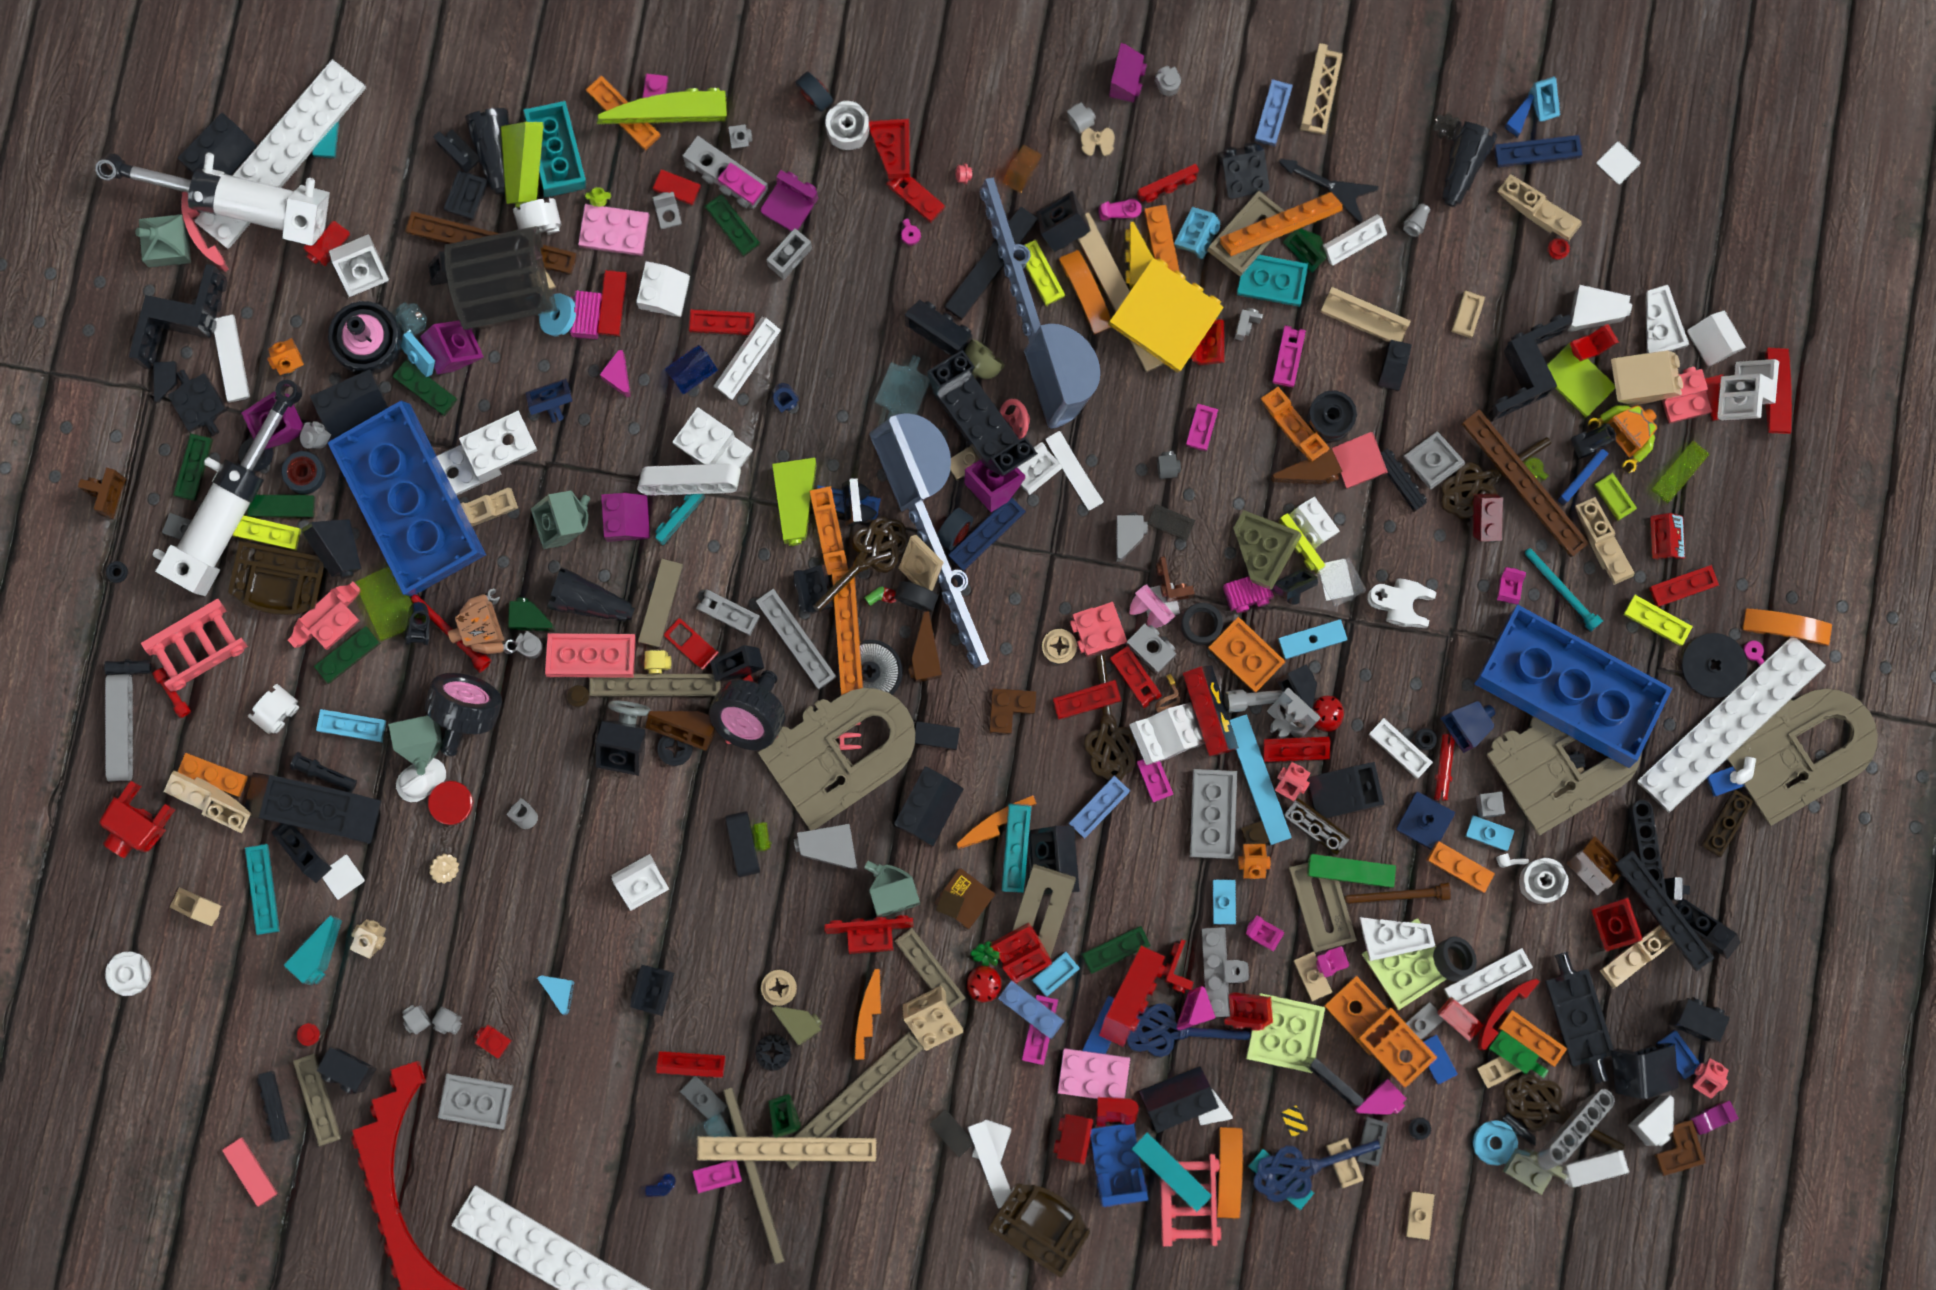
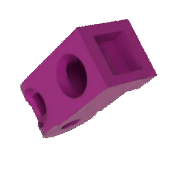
M1730 1101L1720 1102L1691 1118L1698 1135L1710 1132L1739 1119Z

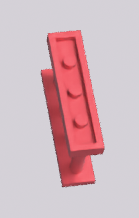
M218 598L141 643L144 650L150 656L157 655L170 677L164 684L171 692L184 688L190 680L231 656L236 657L242 654L244 649L248 647L242 638L235 640L222 618L226 609ZM209 621L215 622L228 646L219 651L215 650L203 630L204 624ZM190 632H195L209 657L197 663L183 640L184 636ZM172 643L177 645L190 667L180 674L176 672L164 651L165 647Z
M1209 1154V1161L1178 1162L1186 1171L1209 1170V1184L1201 1185L1212 1197L1210 1198V1207H1201L1198 1212L1192 1207H1175V1205H1171V1196H1175L1176 1192L1160 1177L1162 1246H1172V1241H1176V1239L1211 1238V1245L1217 1246V1241H1221V1228L1217 1227L1215 1172H1219V1159H1215V1154ZM1176 1216H1210V1229L1176 1230V1227H1172V1218H1176Z

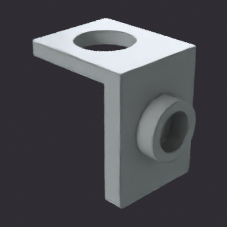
M674 192L661 193L653 197L661 229L682 224ZM666 211L674 212L675 219L672 222L664 221L663 214Z

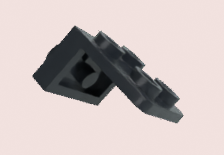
M1252 142L1245 144L1242 148L1227 147L1223 149V152H1218L1219 161L1224 168L1229 198L1234 199L1253 195L1258 191L1261 193L1267 192L1270 189L1265 151L1260 144Z

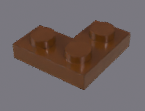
M993 688L990 733L1012 734L1013 713L1035 714L1036 691Z
M1692 1120L1673 1125L1671 1134L1676 1148L1655 1154L1662 1176L1706 1163Z

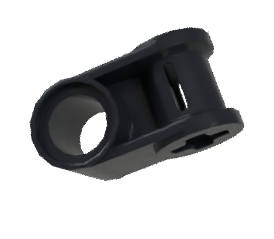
M415 602L409 607L405 630L406 645L410 643H423L425 646H428L430 617L428 607L424 603ZM417 613L424 614L420 618L414 617Z

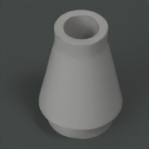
M1419 204L1417 209L1404 221V231L1414 237L1423 233L1430 208L1424 204Z

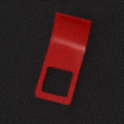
M680 618L664 633V636L702 670L719 653ZM679 624H682L692 633V636L683 646L678 645L669 636Z

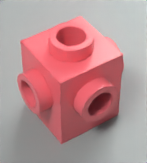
M1291 762L1287 769L1283 767L1277 779L1280 782L1275 791L1295 801L1299 793L1304 794L1310 782L1307 779L1310 772L1302 766Z
M1709 1058L1705 1064L1700 1063L1694 1072L1696 1078L1693 1087L1712 1099L1719 1091L1726 1087L1728 1083L1726 1077L1729 1070L1722 1064Z

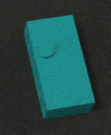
M566 101L524 109V122H543L539 180L544 198L586 189V179Z

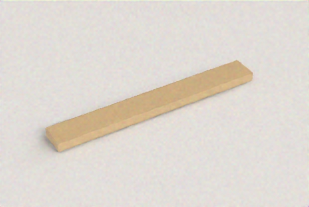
M1087 213L1085 215L1089 221L1091 231L1083 238H1078V241L1116 313L1130 291L1091 215ZM1130 340L1146 373L1164 364Z
M697 1137V1160L876 1161V1138Z

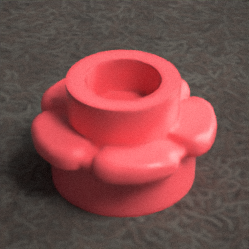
M964 163V165H958L956 168L957 182L967 184L968 180L972 179V169Z

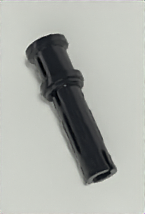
M300 752L295 754L290 764V770L294 771L296 769L307 774L309 778L316 777L350 793L354 791L358 780L324 767L320 764L319 760L306 758Z

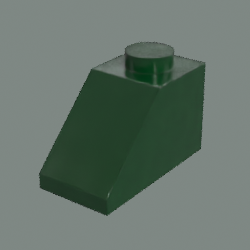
M516 598V601H510L508 627L511 630L555 631V626L532 602H529L528 598Z

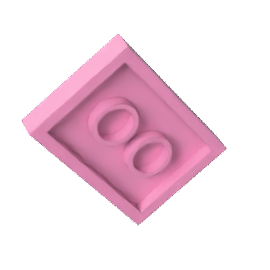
M585 204L578 245L582 248L643 256L649 213L603 206L595 207Z
M1064 1048L1058 1093L1096 1099L1098 1097L1125 1098L1130 1057Z

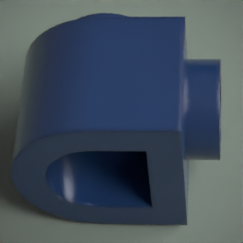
M786 383L776 385L772 391L774 403L781 413L785 410L793 409L799 401L798 395Z

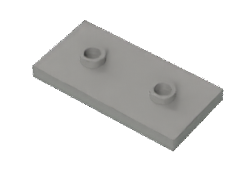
M1193 769L1190 857L1234 859L1237 771Z

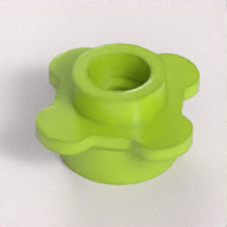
M596 187L590 193H586L585 197L590 199L591 205L602 207L606 205L607 199L611 198V193Z

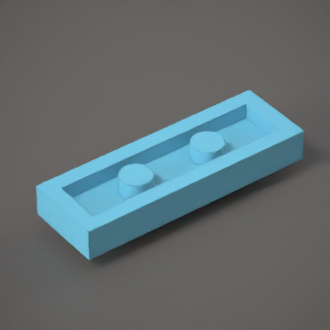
M320 709L316 731L382 742L386 720Z

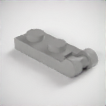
M705 590L703 594L704 599L696 608L698 611L749 636L752 634L760 618L759 615L709 590ZM712 601L717 602L714 610L709 608Z

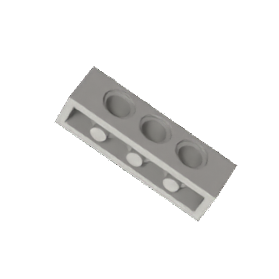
M699 136L696 137L683 155L685 166L689 170L701 173L705 181L710 184L714 182L720 186L721 192L727 196L733 195L737 198L736 201L745 208L749 206L754 210L768 191L766 182ZM705 159L713 161L709 166L702 165V162ZM730 162L765 186L766 189L754 205H751L718 182L719 174L727 168Z

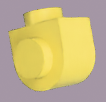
M645 651L644 669L649 670V674H662V670L671 669V656H668L666 651Z

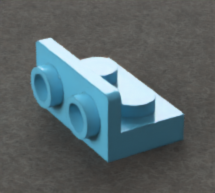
M1192 207L1174 244L1177 248L1193 252L1198 258L1203 259L1214 236L1219 232L1221 222L1214 213Z

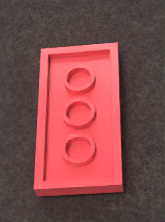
M548 633L545 675L546 677L634 678L635 634Z

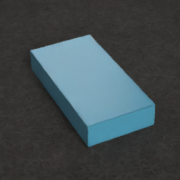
M1065 952L1032 981L1047 997L1080 968L1068 953Z

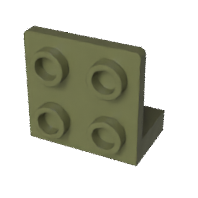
M1515 1148L1503 1172L1536 1193L1543 1194L1552 1176L1564 1180L1568 1177L1562 1173L1563 1168L1559 1165L1548 1170L1541 1167L1538 1162V1152L1524 1148V1150Z

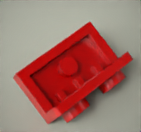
M1217 319L1214 321L1191 355L1193 362L1199 365L1224 363L1223 320Z
M1235 992L1229 994L1230 1017L1224 1019L1226 1025H1233V1028L1237 1029L1249 1027L1253 1031H1261L1273 1023L1271 997Z

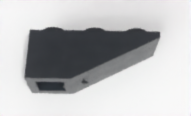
M1682 898L1676 906L1701 941L1724 958L1728 959L1741 943L1736 932L1686 899Z

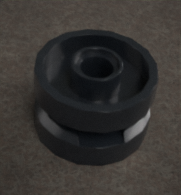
M1336 390L1325 391L1318 395L1309 407L1306 417L1307 425L1314 433L1317 432L1324 442H1338L1344 439L1354 426L1357 417L1356 406L1352 399L1343 392ZM1328 415H1332L1334 420L1328 418Z

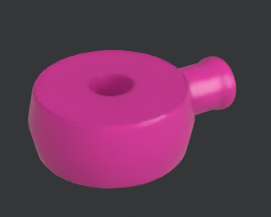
M909 219L903 220L905 228L901 232V239L907 245H915L921 239V232L916 226L910 224Z
M1754 640L1748 641L1743 647L1746 658L1751 661H1757L1759 666H1761L1765 662L1762 658L1764 653L1762 644Z

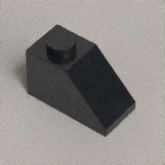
M1390 340L1378 383L1379 387L1395 391L1400 390L1412 344Z
M746 645L710 661L715 682L745 677L764 669L760 649Z
M1307 664L1277 680L1283 693L1289 688L1311 709L1313 708L1317 682Z

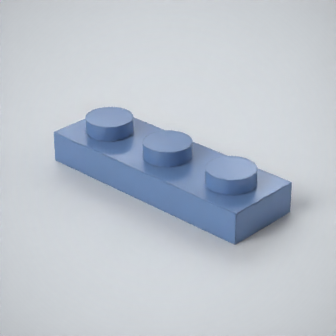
M1272 79L1255 141L1271 146L1276 145L1293 85Z
M1113 776L1069 824L1074 826V829L1086 838L1130 790L1116 776Z
M1014 981L1008 984L998 998L1051 1039L1064 1023L1062 1018Z

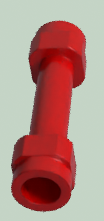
M164 667L153 672L154 679L163 686L175 707L173 709L178 717L183 718L191 712L187 703L182 702L175 690L171 692L164 684L170 678Z

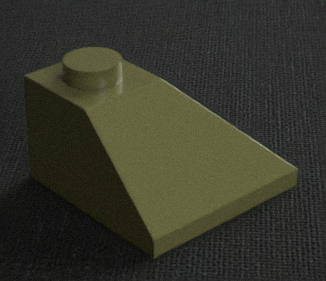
M777 1006L772 1009L799 1046L822 1030L819 1027L822 1022L815 1013L811 1015L808 1011Z

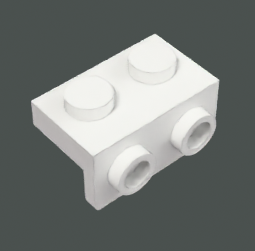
M1042 442L1033 447L1038 454L1018 467L1026 476L1020 486L1029 495L1063 468L1061 463L1048 452Z
M1315 497L1301 504L1289 514L1314 550L1340 532Z

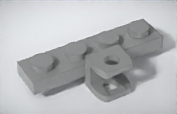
M1225 928L1202 929L1205 989L1215 1017H1230L1228 983L1246 982L1249 979L1248 963L1240 960H1227ZM1237 968L1240 969V973L1238 975L1236 974Z

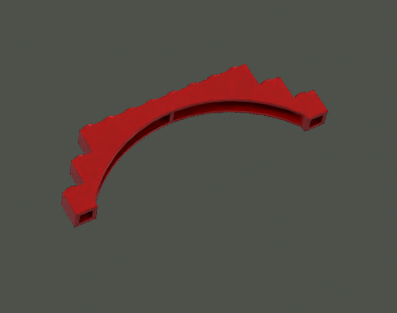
M415 1061L391 1070L392 1075L389 1076L390 1083L393 1089H397V1092L372 1100L373 1105L370 1106L371 1113L374 1119L377 1118L378 1122L352 1130L354 1135L351 1136L354 1148H358L360 1153L358 1163L361 1170H365L367 1176L364 1179L368 1192H372L374 1200H371V1205L374 1213H378L380 1218L378 1228L381 1235L385 1234L387 1243L384 1246L387 1255L391 1256L393 1260L391 1269L395 1278L398 1277L400 1283L398 1290H466L443 1275L425 1257L408 1231L398 1204L394 1178V1157L397 1137L403 1117L420 1085L426 1083L421 1063Z

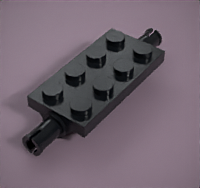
M1568 951L1554 955L1561 974L1557 978L1545 981L1564 1045L1567 1048L1566 1051L1571 1067L1586 1063L1590 1066L1594 1084L1608 1081L1602 1061L1604 1060L1603 1058L1612 1055L1614 1048L1589 969L1578 972L1576 970L1573 971Z

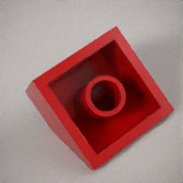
M1628 898L1591 909L1606 952L1643 941Z
M1065 1114L1064 1118L1060 1117L1058 1131H1062L1060 1140L1055 1141L1053 1153H1057L1056 1158L1085 1164L1093 1119Z

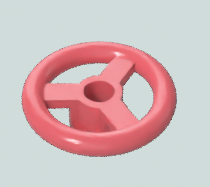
M1008 399L1002 404L999 412L1006 422H1009L1020 440L1025 437L1028 431L1030 416L1021 401ZM1011 405H1015L1016 408L1014 413L1007 415V408Z

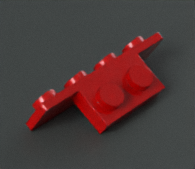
M906 915L896 916L895 919L888 920L886 917H876L873 921L853 919L847 923H842L841 920H833L829 924H825V933H848L849 954L893 951L892 929L913 928L914 924L913 918H909Z

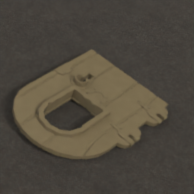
M861 688L852 690L833 702L824 699L818 700L814 703L818 708L816 712L811 705L807 707L803 713L804 721L792 730L788 727H782L778 738L770 746L758 752L810 831L817 829L895 776L910 759L915 746L914 723L908 709L895 696L879 689ZM873 715L882 717L890 729L888 740L882 746L852 765L849 759H846L844 754H842L840 746L835 739ZM839 776L845 777L843 785L840 784L828 793L826 792L825 788L837 781Z
M1814 690L1794 701L1789 700L1727 760L1738 772L1743 769L1745 757L1756 759L1754 775L1744 785L1769 825L1772 826L1865 770L1872 761L1877 749L1878 734L1876 724L1869 710L1852 695L1840 690ZM1837 718L1845 720L1851 728L1849 741L1843 747L1813 764L1808 753L1804 751L1802 744H1800L1796 737L1827 719ZM1799 774L1804 775L1805 781L1801 780L1790 788H1787L1785 785L1797 778Z
M1536 717L1531 720V728L1524 733L1518 734L1515 731H1507L1503 733L1506 742L1500 736L1495 738L1491 745L1492 751L1487 754V757L1539 836L1622 787L1633 777L1641 760L1640 755L1638 761L1628 768L1608 757L1580 774L1563 748L1576 739ZM1566 785L1571 787L1572 790H1568L1557 798L1553 795Z

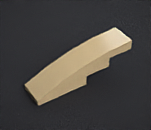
M511 488L503 489L490 496H482L469 503H461L472 526L518 509Z

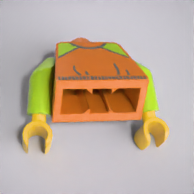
M1638 405L1632 408L1630 406H1614L1600 415L1601 418L1591 419L1588 426L1592 423H1597L1598 427H1600L1603 423H1606L1614 428L1616 442L1629 457L1633 455L1631 460H1626L1622 464L1623 468L1628 462L1631 463L1632 469L1628 472L1631 473L1635 471L1636 463L1638 461L1641 462L1653 449L1655 441L1653 433L1657 430V426L1653 421L1656 419V414L1652 409L1644 411Z

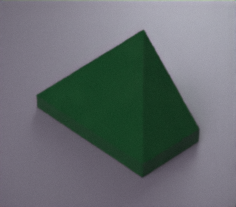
M1299 228L1294 230L1284 240L1285 245L1302 263L1308 264V269L1312 273L1327 258L1322 237Z
M790 1094L769 1100L775 1138L795 1132L801 1127Z

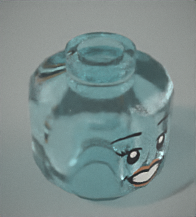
M403 303L396 309L395 319L404 333L411 332L413 335H417L425 329L427 317L416 303Z

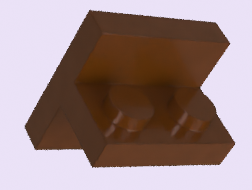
M106 467L102 483L98 479L88 477V480L80 479L78 488L90 496L97 497L94 510L106 518L114 519L126 478L116 470Z
M1596 836L1590 839L1567 862L1574 872L1597 895L1605 888L1611 887L1621 875L1614 865L1619 860Z

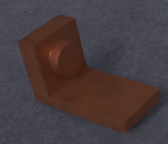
M1165 556L1160 557L1159 563H1156L1158 576H1162L1163 584H1160L1162 597H1166L1167 602L1193 598V586L1179 584L1175 585L1174 589H1171Z

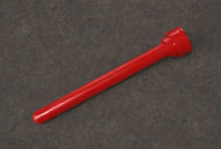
M412 595L411 601L413 603H424L428 607L430 620L449 637L448 631L453 629L418 595ZM462 640L455 642L472 659L473 667L479 673L484 671L492 662L486 654L477 653L470 647H466Z

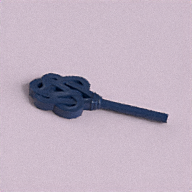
M1162 1003L1156 1004L1151 1008L1146 1007L1144 1015L1142 1017L1138 1016L1137 1019L1140 1021L1135 1032H1130L1127 1044L1133 1051H1148L1153 1056L1163 1057L1172 1051L1174 1040L1176 1039L1181 1040L1191 1036L1250 1040L1251 1031L1186 1028L1179 1031L1176 1029L1178 1023L1174 1022L1175 1012L1171 1006ZM1158 1011L1166 1012L1168 1018L1158 1013ZM1150 1018H1153V1019H1155L1156 1021L1162 1023V1025L1160 1026L1159 1024H1157V1023H1155V1022H1153V1021H1151V1020H1149V1019H1150ZM1146 1026L1152 1030L1144 1033L1141 1028ZM1171 1028L1179 1032H1173L1170 1034L1167 1030ZM1158 1035H1161V1036H1162L1161 1038H1158V1039L1153 1040V1041H1151V1042L1148 1040V1039L1153 1038V1037H1156V1036H1158ZM1166 1043V1047L1162 1050L1155 1048Z
M1376 1140L1321 1159L1309 1158L1306 1160L1303 1159L1301 1151L1296 1147L1285 1146L1279 1149L1275 1156L1265 1157L1259 1161L1257 1173L1253 1179V1186L1258 1192L1265 1194L1267 1199L1272 1202L1283 1201L1288 1197L1293 1199L1305 1198L1312 1188L1311 1175H1315L1323 1167L1380 1149L1379 1142ZM1290 1153L1294 1158L1284 1157V1155ZM1279 1164L1291 1165L1292 1168L1279 1167ZM1301 1167H1310L1304 1172L1299 1171ZM1276 1174H1277V1175H1285V1176H1284L1281 1180H1279V1181H1277V1180L1275 1179ZM1294 1177L1297 1178L1288 1188L1285 1186ZM1262 1179L1266 1181L1265 1186L1261 1184ZM1304 1183L1303 1190L1300 1192H1296V1190Z

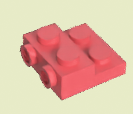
M1696 367L1684 369L1683 374L1679 375L1683 381L1682 395L1662 400L1669 424L1712 412L1706 393L1708 387L1703 370H1696Z
M1113 602L1072 614L1073 620L1070 621L1073 633H1078L1080 640L1077 641L1080 652H1085L1086 658L1127 643Z

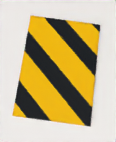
M1297 1105L1281 1112L1292 1137L1308 1130Z

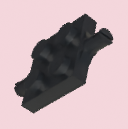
M180 370L176 374L182 385L168 394V397L189 432H193L199 427L207 426L211 436H215L220 431L214 421L219 415L226 412L227 408L206 373L194 379H189L185 370Z

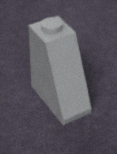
M849 824L797 833L798 838L794 839L796 852L800 851L802 857L852 870L857 869Z

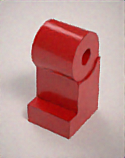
M1098 1097L1096 1127H1105L1106 1122H1121L1125 1125L1135 1123L1138 1116V1104L1132 1099Z

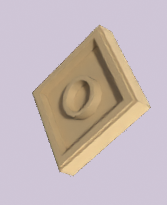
M914 535L909 539L899 569L914 584L933 591L944 562L917 535Z

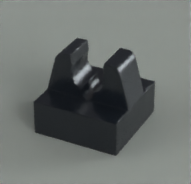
M1664 878L1666 894L1671 901L1682 900V895H1690V886L1683 885V878Z

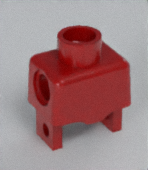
M133 781L129 782L119 798L114 797L99 821L100 825L110 832L103 845L122 858H126L132 848L141 852H149L165 833L166 829L163 827L176 810L164 804L155 819H153L152 814L145 809H137L129 805L142 787Z

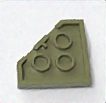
M1243 510L1234 526V531L1252 583L1272 590L1302 535L1297 530Z

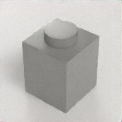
M1502 792L1476 796L1479 818L1496 817L1505 814Z

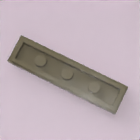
M665 559L661 560L638 640L639 643L660 648L683 564Z
M913 928L895 940V943L931 990L939 986L943 987L946 992V1003L950 1010L965 999L964 995Z
M316 1054L294 1060L293 1063L318 1145L322 1146L342 1139L324 1079L320 1078L322 1074L317 1071L319 1063Z

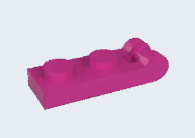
M1284 326L1272 383L1294 387L1306 330L1299 329L1298 331L1291 329L1290 326ZM1289 337L1297 339V342H1288Z

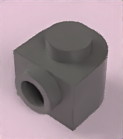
M1174 451L1162 452L1161 456H1158L1156 459L1159 479L1176 478L1178 473H1181L1180 460H1176Z

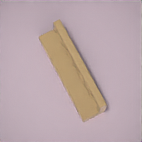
M1319 43L1300 130L1325 135L1342 53L1328 51V45ZM1325 56L1337 59L1336 65L1329 70L1324 64ZM1327 75L1332 84L1323 89L1320 79ZM1323 95L1327 100V105L1319 109L1316 104V98ZM1320 116L1323 121L1322 128L1310 126L1313 117Z
M1331 287L1320 312L1387 342H1390L1391 339L1401 342L1411 322Z

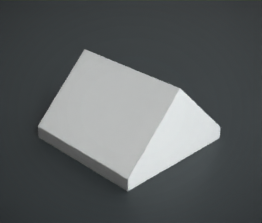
M1725 311L1712 314L1687 330L1707 367L1746 348Z

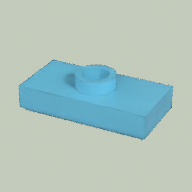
M411 332L403 334L401 349L406 353L410 362L415 364L425 377L432 375L435 360Z
M1473 815L1465 837L1507 852L1515 830Z
M1213 880V924H1236L1235 880Z

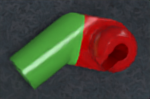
M878 587L864 597L870 606L878 600L888 603L897 601L894 598L896 592L886 587Z

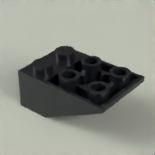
M1375 762L1308 777L1314 810L1326 819L1380 808L1385 805Z

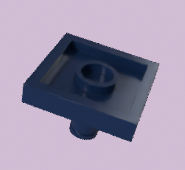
M567 379L525 392L531 415L547 410L551 423L557 422L554 412L559 421L563 420L564 416L559 406L573 401Z
M1417 791L1401 818L1396 831L1432 850L1436 841H1441L1456 812Z

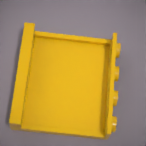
M1153 258L1107 324L1178 373L1182 370L1224 307L1220 305L1221 301L1215 296L1210 295L1209 297L1204 294L1202 287L1196 283L1190 284L1185 280L1186 277L1176 270L1173 272L1167 268L1168 264L1160 258L1157 260Z

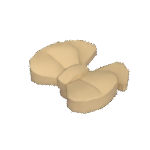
M1091 128L1083 131L1081 135L1083 152L1086 155L1092 156L1095 145H1100L1103 156L1110 155L1114 150L1113 131L1110 128H1105L1102 132H1094Z

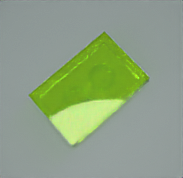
M386 567L354 582L361 590L359 594L381 642L406 630L408 610L413 603L409 596L403 595L390 567Z

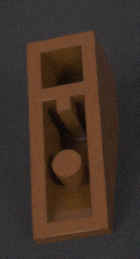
M1331 448L1313 461L1306 459L1273 474L1271 480L1274 483L1323 484L1327 482L1329 485L1338 481V476L1343 471Z
M929 611L924 612L912 656V665H908L911 678L915 677L916 683L942 678Z
M649 711L645 727L707 751L716 733L710 722L709 715L699 711Z

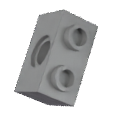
M794 229L766 259L768 267L784 280L812 250L811 241L797 229Z
M1144 624L1127 641L1126 646H1129L1131 651L1157 675L1175 657V647L1167 640L1164 642L1158 636L1160 633L1152 625L1148 627ZM1155 643L1158 646V651L1156 653L1149 652L1146 647L1147 644Z

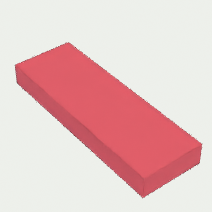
M243 1138L238 1139L222 1150L257 1207L278 1194Z

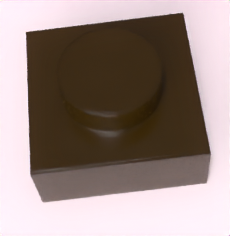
M1262 821L1241 828L1246 844H1265L1270 842Z

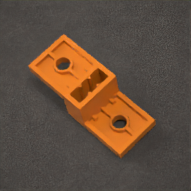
M1357 976L1324 1005L1369 1055H1374L1403 1088H1406L1438 1058L1392 1008H1386ZM1352 1001H1358L1361 1004V1011L1358 1014L1350 1011L1349 1006ZM1402 1050H1408L1411 1053V1060L1407 1063L1402 1062L1399 1058Z

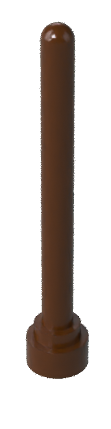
M1448 882L1439 883L1435 888L1346 895L1344 900L1347 904L1436 897V899L1444 901L1451 899V892Z

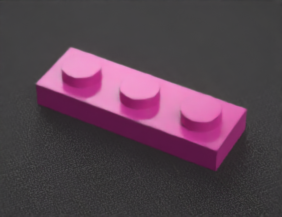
M1036 995L1038 1001L1054 1013L1056 1012L1057 999ZM1031 1023L1022 1060L1044 1065L1050 1038Z

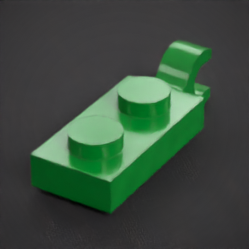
M1503 1030L1500 1031L1489 1049L1525 1074L1531 1069L1544 1078L1548 1073L1546 1068L1535 1062L1539 1057L1536 1053Z

